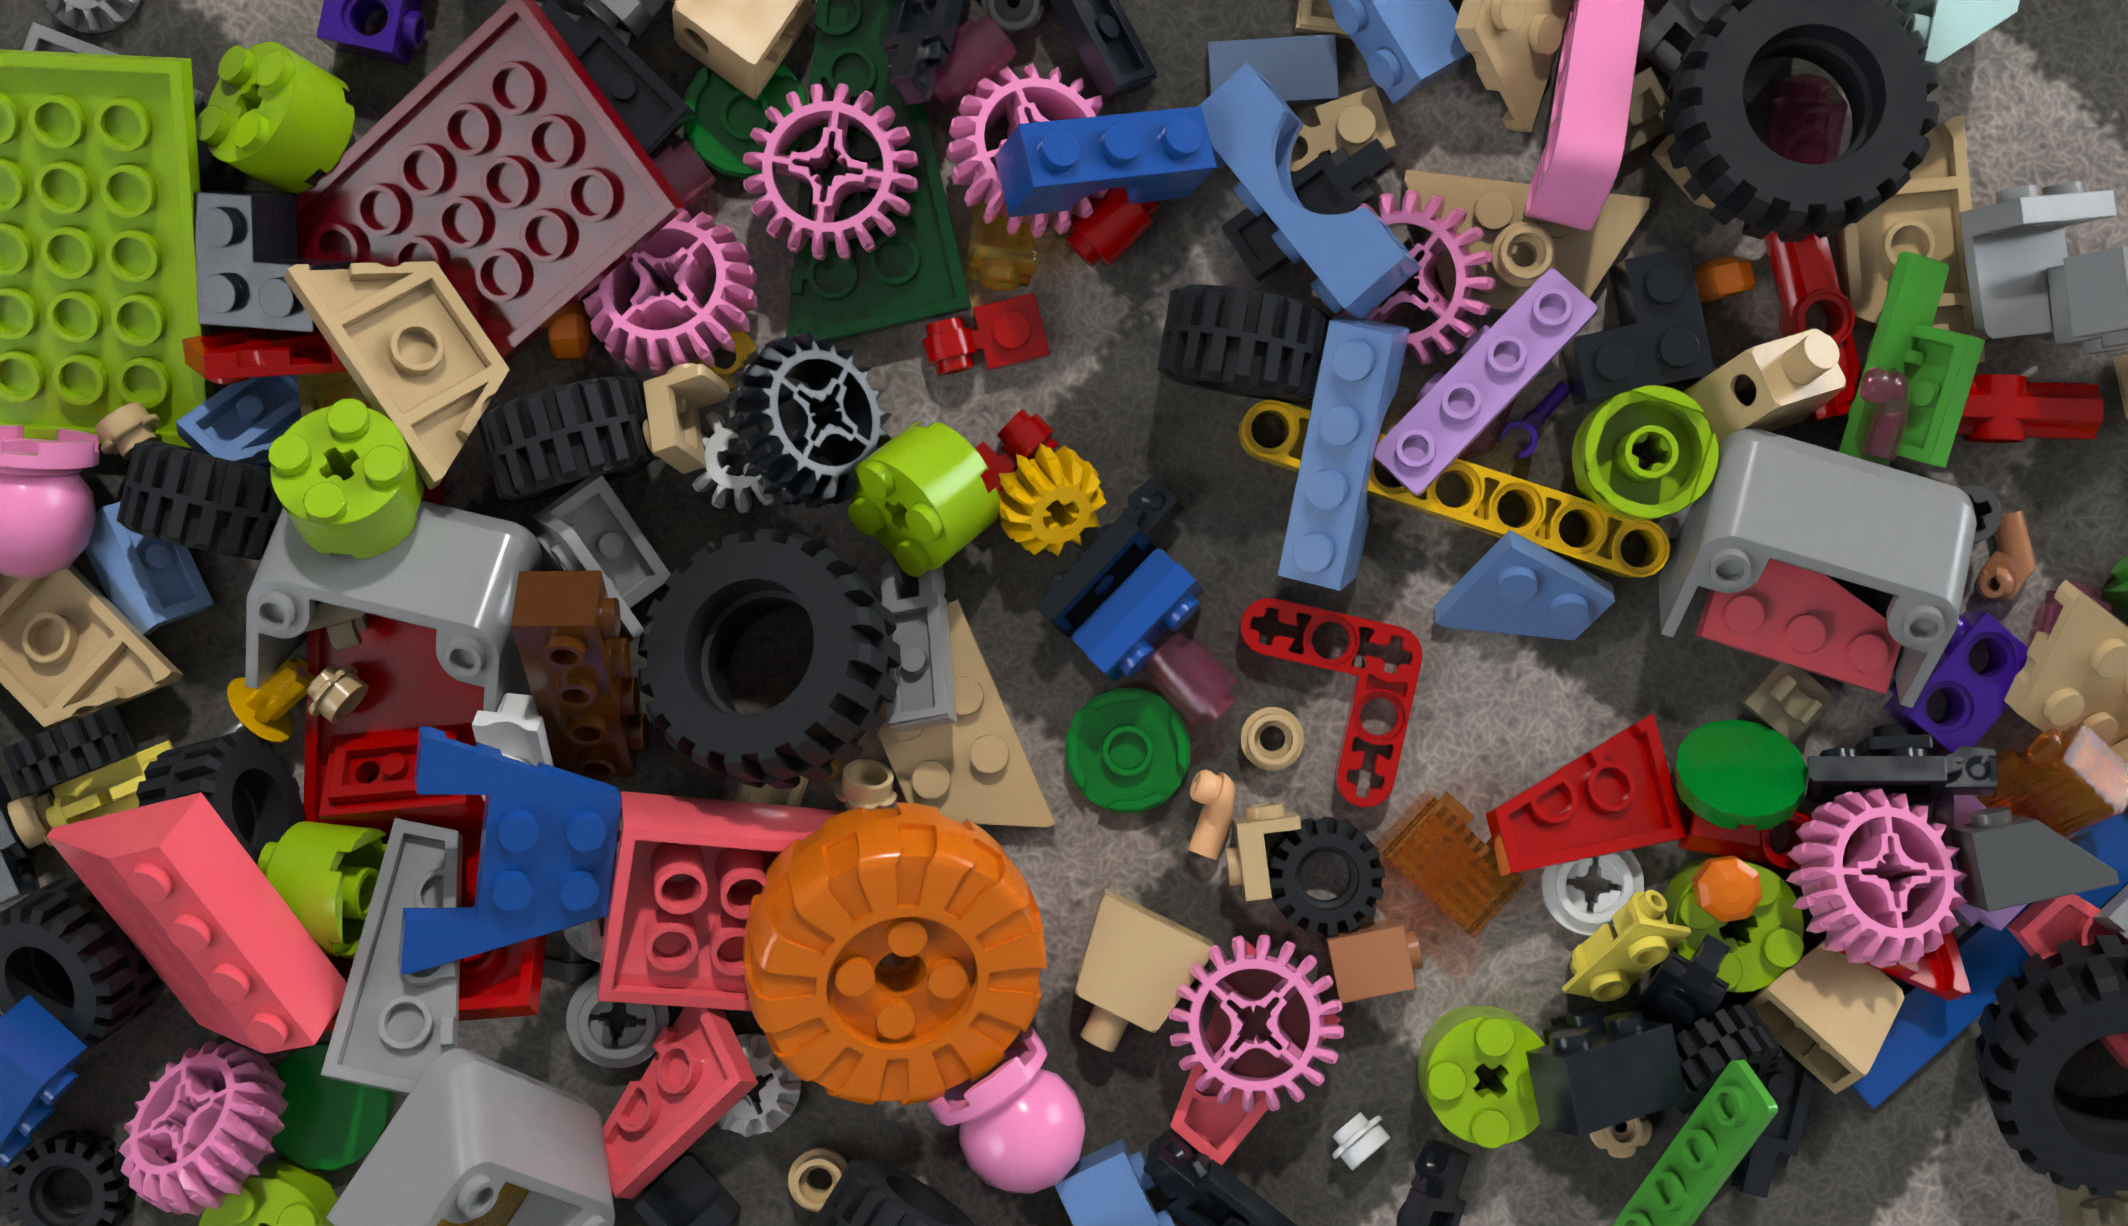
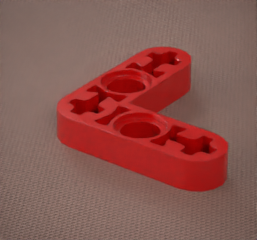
M1261 598L1252 602L1244 609L1239 620L1240 635L1243 642L1251 650L1267 656L1356 675L1335 768V784L1343 798L1353 805L1373 807L1381 804L1390 795L1394 786L1421 668L1422 648L1418 638L1411 631L1400 626L1276 598ZM1267 608H1273L1277 610V621L1297 626V613L1309 615V620L1306 622L1301 633L1302 652L1300 654L1290 652L1289 648L1294 638L1274 635L1269 645L1259 643L1260 632L1250 629L1252 618L1263 617ZM1325 622L1340 624L1348 636V645L1345 651L1333 659H1325L1319 656L1312 645V636L1315 629ZM1359 628L1371 629V633L1365 641L1368 643L1388 645L1391 641V636L1399 637L1400 648L1409 652L1407 664L1396 663L1393 673L1384 671V660L1363 654V667L1352 666L1351 662L1360 647ZM1374 698L1388 700L1396 712L1393 726L1382 734L1367 732L1360 721V712L1363 706ZM1356 736L1372 745L1390 744L1388 757L1385 758L1376 752L1374 753L1372 771L1381 776V782L1379 787L1369 786L1365 796L1356 795V785L1347 780L1349 769L1360 770L1364 760L1365 750H1352L1353 741Z

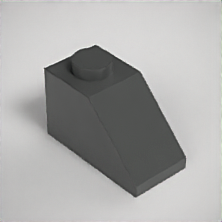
M2002 806L1977 810L1969 814L1971 823L1949 827L1953 847L1961 848L1955 856L1958 871L1968 875L1961 882L1964 899L1967 900L1965 904L1991 912L2120 884L2115 869L2042 822L2012 814L2011 807Z

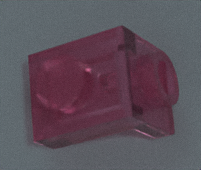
M1796 74L1791 76L1790 82L1771 81L1768 95L1773 101L1775 109L1768 148L1778 155L1798 163L1827 164L1836 160L1848 107L1847 102L1837 88L1830 84L1829 79L1814 74Z

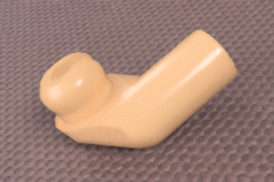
M1206 769L1199 771L1195 775L1190 787L1191 798L1204 805L1188 850L1218 861L1233 819L1235 783L1224 772L1216 775Z

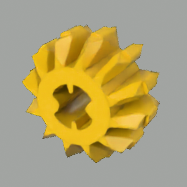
M1040 443L1035 457L1030 460L1016 454L1018 469L1014 473H999L1000 485L1004 489L998 493L1000 498L999 519L1005 533L1010 539L1014 538L1017 543L1020 542L1023 548L1030 551L1033 555L1046 548L1049 552L1059 556L1064 543L1069 540L1082 546L1081 532L1084 528L1100 527L1098 515L1095 511L1107 503L1104 498V492L1099 487L1101 481L1098 479L1099 474L1089 461L1085 462L1074 450L1067 448L1065 445L1054 453L1050 447Z

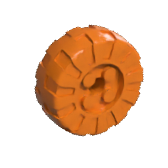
M896 802L895 808L866 810L864 806L824 820L823 827L805 839H795L778 855L767 869L766 884L762 893L753 896L746 919L743 941L744 979L753 1015L759 1027L763 1029L773 1053L799 1079L806 1082L814 1081L824 1086L828 1095L868 1105H873L876 1101H899L900 1105L928 1101L944 1096L946 1090L968 1079L974 1082L990 1071L1005 1058L1003 1052L1011 1045L1019 1032H1026L1042 999L1039 985L1040 969L1047 968L1045 936L1039 909L1025 877L1006 855L1002 846L984 829L970 820L966 819L964 823L940 814L938 807L916 803Z

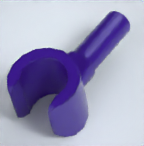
M1560 381L1535 409L1531 410L1522 420H1509L1501 427L1498 434L1499 443L1503 441L1508 432L1513 428L1522 427L1529 433V443L1517 453L1515 458H1525L1534 452L1538 444L1537 431L1571 393L1568 385Z

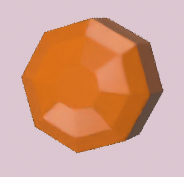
M1741 256L1715 258L1693 269L1700 303L1744 293L1754 289L1753 286L1756 285L1750 259Z
M577 301L548 326L552 357L557 361L584 360L589 353L592 338L589 315L585 311V306L580 301Z
M1732 855L1706 859L1692 878L1695 904L1720 922L1747 919L1762 899L1759 873Z

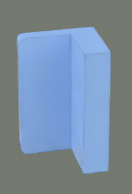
M121 501L104 506L96 512L97 521L90 542L85 548L86 554L108 600L142 635L147 637L160 626L201 613L214 604L187 546L140 535L125 528L116 521Z

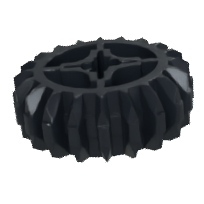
M810 332L797 334L791 338L789 336L784 338L778 337L765 344V348L761 347L750 353L747 359L743 361L744 367L738 369L734 376L729 379L735 390L730 392L723 401L736 414L730 417L723 427L737 433L740 441L735 444L731 453L745 454L750 462L744 476L756 477L761 474L764 477L763 494L775 495L781 492L785 505L804 503L807 509L821 508L827 504L834 503L836 505L852 498V494L857 492L856 466L892 439L880 428L892 414L878 407L876 400L879 399L884 389L871 388L866 379L871 367L856 368L853 365V349H841L836 352L832 337L814 340ZM784 377L800 380L809 385V387L807 388L801 383L793 385ZM809 454L816 458L823 456L832 464L830 466L822 465L810 460L808 456Z

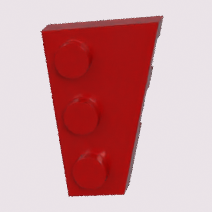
M1654 713L1633 723L1485 813L1501 877L1686 838Z

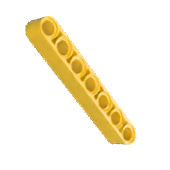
M1265 400L1258 402L1246 412L1239 424L1238 436L1241 446L1248 455L1257 460L1298 473L1311 411L1282 401ZM1273 414L1283 422L1286 433L1285 439L1279 447L1264 448L1254 440L1251 427L1253 420L1258 415ZM1379 433V436H1378L1376 445H1377L1386 435ZM1374 458L1372 460L1367 495L1498 538H1502L1511 530L1566 560L1619 577L1640 578L1654 575L1664 567L1669 558L1670 543L1668 536L1659 525L1650 520L1620 518L1605 511L1594 502L1458 458L1443 472L1455 473L1465 482L1466 497L1457 508H1452L1442 504L1437 497L1436 483L1439 477L1421 495L1415 496L1402 484L1397 488H1389L1382 485L1377 480L1374 472L1376 460ZM1506 492L1518 494L1526 504V517L1516 528L1504 524L1497 512L1498 502ZM1569 511L1581 515L1587 526L1586 537L1577 547H1571L1566 544L1559 533V523L1562 517ZM1630 531L1640 534L1647 544V555L1644 561L1637 567L1626 563L1620 551L1621 542Z

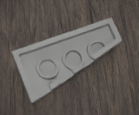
M398 818L394 819L321 1071L322 1076L333 1080L409 1095L434 1059L448 1050L458 1048L460 960L412 974H400L398 955L403 908L461 907L463 836L459 831Z

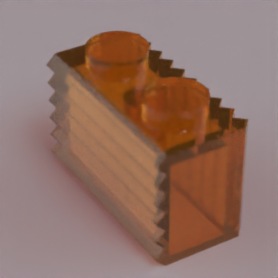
M2081 721L2076 727L2072 725L2067 731L2063 730L2061 733L2056 728L2045 731L2022 753L2019 751L2016 754L2013 750L2009 749L1996 757L1998 786L1995 795H1978L1977 797L1986 808L2011 807L2012 814L2036 819L2063 837H2067L2123 813L2128 804V763Z
M1424 790L1373 845L1470 937L1474 938L1498 914L1499 910L1506 906L1507 902L1515 896L1517 891L1524 887L1526 882L1518 874L1501 877L1492 838L1490 837L1484 843L1467 827L1475 817L1447 791L1437 799L1433 794Z

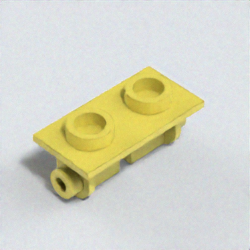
M165 741L140 751L133 756L52 787L55 795L54 805L46 808V818L49 825L54 828L139 807L140 801L136 792L139 782L146 780L144 770L150 762L157 760V755L166 750L174 749L171 741Z
M1648 890L1647 892L1638 891L1634 893L1629 901L1612 916L1614 925L1603 924L1592 936L1573 949L1570 969L1575 976L1562 987L1563 993L1592 997L1602 1002L1615 1001L1623 997L1638 979L1653 966L1663 962L1670 951L1692 933L1690 927L1668 923L1665 915L1667 902L1659 892Z

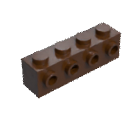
M601 570L519 572L511 628L538 715L543 717L554 766L597 781H604L613 777H635L637 752L647 751L649 722L647 713H638L640 687L638 677L629 676L628 638H618L621 623L618 598H608Z

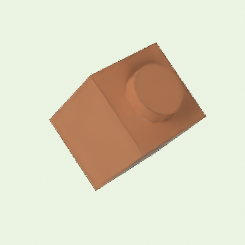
M1396 917L1360 924V927L1351 932L1348 929L1338 931L1339 935L1327 936L1326 933H1322L1330 976L1334 981L1332 985L1334 995L1342 1003L1416 989L1413 971L1423 969L1418 938L1415 931L1405 933L1404 925Z

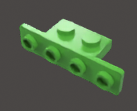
M1900 252L1894 272L1887 284V295L1874 337L1868 347L1867 361L1857 394L1849 409L1848 423L1839 449L1840 453L1889 467L1893 454L1946 468L1985 343L1984 339L1932 327L1949 272V265L1947 263L1917 253Z
M1745 1060L1730 1061L1614 1221L1613 1226H1692L1778 1112L1777 1103Z

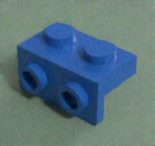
M1156 549L1073 633L1072 640L1113 681L1117 682L1124 674L1127 677H1131L1152 657L1155 652L1152 645L1169 628L1175 631L1192 617L1200 606V602L1197 599L1205 591L1198 581L1179 563L1176 564L1163 550Z

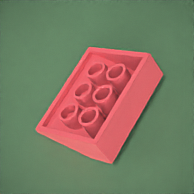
M621 791L622 802L608 915L605 917L597 1001L752 1011L743 968L744 932L752 898L754 895L762 893L766 884L767 869L782 851L795 839L803 840L822 828L824 820L846 811Z
M201 792L54 827L47 834L48 840L200 1026L263 1054L316 1044L341 1005L347 982Z

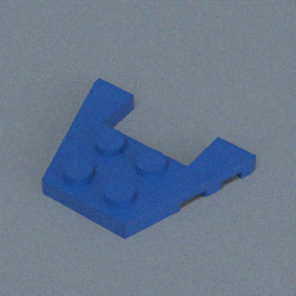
M419 727L414 778L416 793L485 795L474 906L459 908H403L398 955L400 974H412L607 917L622 802L618 788L541 762L537 766L503 756L500 749L479 742L474 747L447 738L445 731L432 727Z

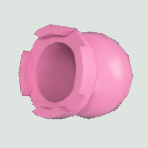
M0 425L1 574L20 578H42L70 567L87 547L97 521L93 492L79 472L83 468L99 465L98 435L84 431L57 428L56 440L24 438V425Z
M1029 1026L1026 1032L1020 1031L1017 1039H1014L1011 1045L1003 1052L1005 1058L974 1082L968 1079L946 1090L944 1096L926 1101L939 1123L947 1126L960 1123V1146L969 1167L987 1185L1009 1193L1033 1194L1059 1184L1079 1161L1085 1134L1084 1113L1075 1091L1057 1073L1040 1069L1047 1057L1046 1047L1033 1027Z

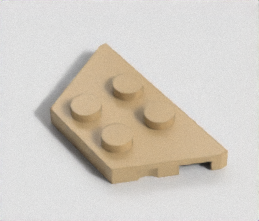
M1572 0L1462 1L1454 29L1466 52L1473 55L1476 62V71L1486 90L1500 92L1508 108V111L1502 117V121L1509 130L1532 132L1555 54L1561 44L1563 28Z
M1963 115L1954 116L1925 134L1924 137L1929 139L1931 146L1923 162L1909 172L1911 179L1894 196L1856 224H1849L1837 233L1842 294L1850 300L1855 310V322L1876 330L1887 295L1888 281L1894 272L1900 252L1907 251L1949 265V272L1932 327L1977 337L1971 313V300L1959 212L1972 209ZM1983 346L1978 364L1986 362L1985 346Z
M1405 170L1402 178L1405 193L1408 190L1420 193L1421 212H1423L1428 200L1433 195H1438L1445 199V207L1441 216L1442 220L1455 208H1462L1467 212L1464 223L1457 230L1461 235L1466 230L1474 227H1480L1484 233L1480 241L1469 247L1471 254L1482 251L1491 252L1492 244L1497 235L1512 224L1530 222L1541 226L1551 235L1556 246L1557 256L1553 269L1557 270L1588 298L1591 297L1650 205V198L1609 193L1591 231H1584L1526 217L1525 207L1530 184ZM1420 226L1419 232L1424 242L1431 234V231ZM1525 245L1513 247L1511 252L1513 262L1520 267H1529L1533 261V253L1530 248ZM1445 247L1441 252L1443 257L1438 262L1435 270L1439 287L1447 294L1445 298L1451 302L1456 286V270L1453 258L1448 248ZM1491 262L1487 265L1475 266L1476 277L1488 276L1495 279V287L1493 289H1475L1473 298L1489 304V311L1506 313L1530 288H1517L1506 284L1496 275Z
M436 261L403 262L395 267L383 266L377 262L351 263L349 269L310 270L309 264H296L288 268L284 280L373 409L390 419L399 429L413 458L417 472L429 490L438 486L510 370Z
M73 564L68 568L42 578H20L5 576L0 573V683L43 727L53 729L69 721L120 705L175 683L182 677L183 674Z
M2065 579L2054 595V598L2063 605L2062 611L2050 634L2041 631L2036 632L2026 653L2027 661L2025 666L2016 674L2004 701L2019 716L2088 762L2095 758L2097 754L2128 737V626Z
M958 599L950 602L947 608L957 722L897 733L889 729L887 725L885 701L882 702L877 714L885 720L877 734L907 803L938 807L940 814L961 823L968 819L975 824L1044 828L1052 826L1056 821Z

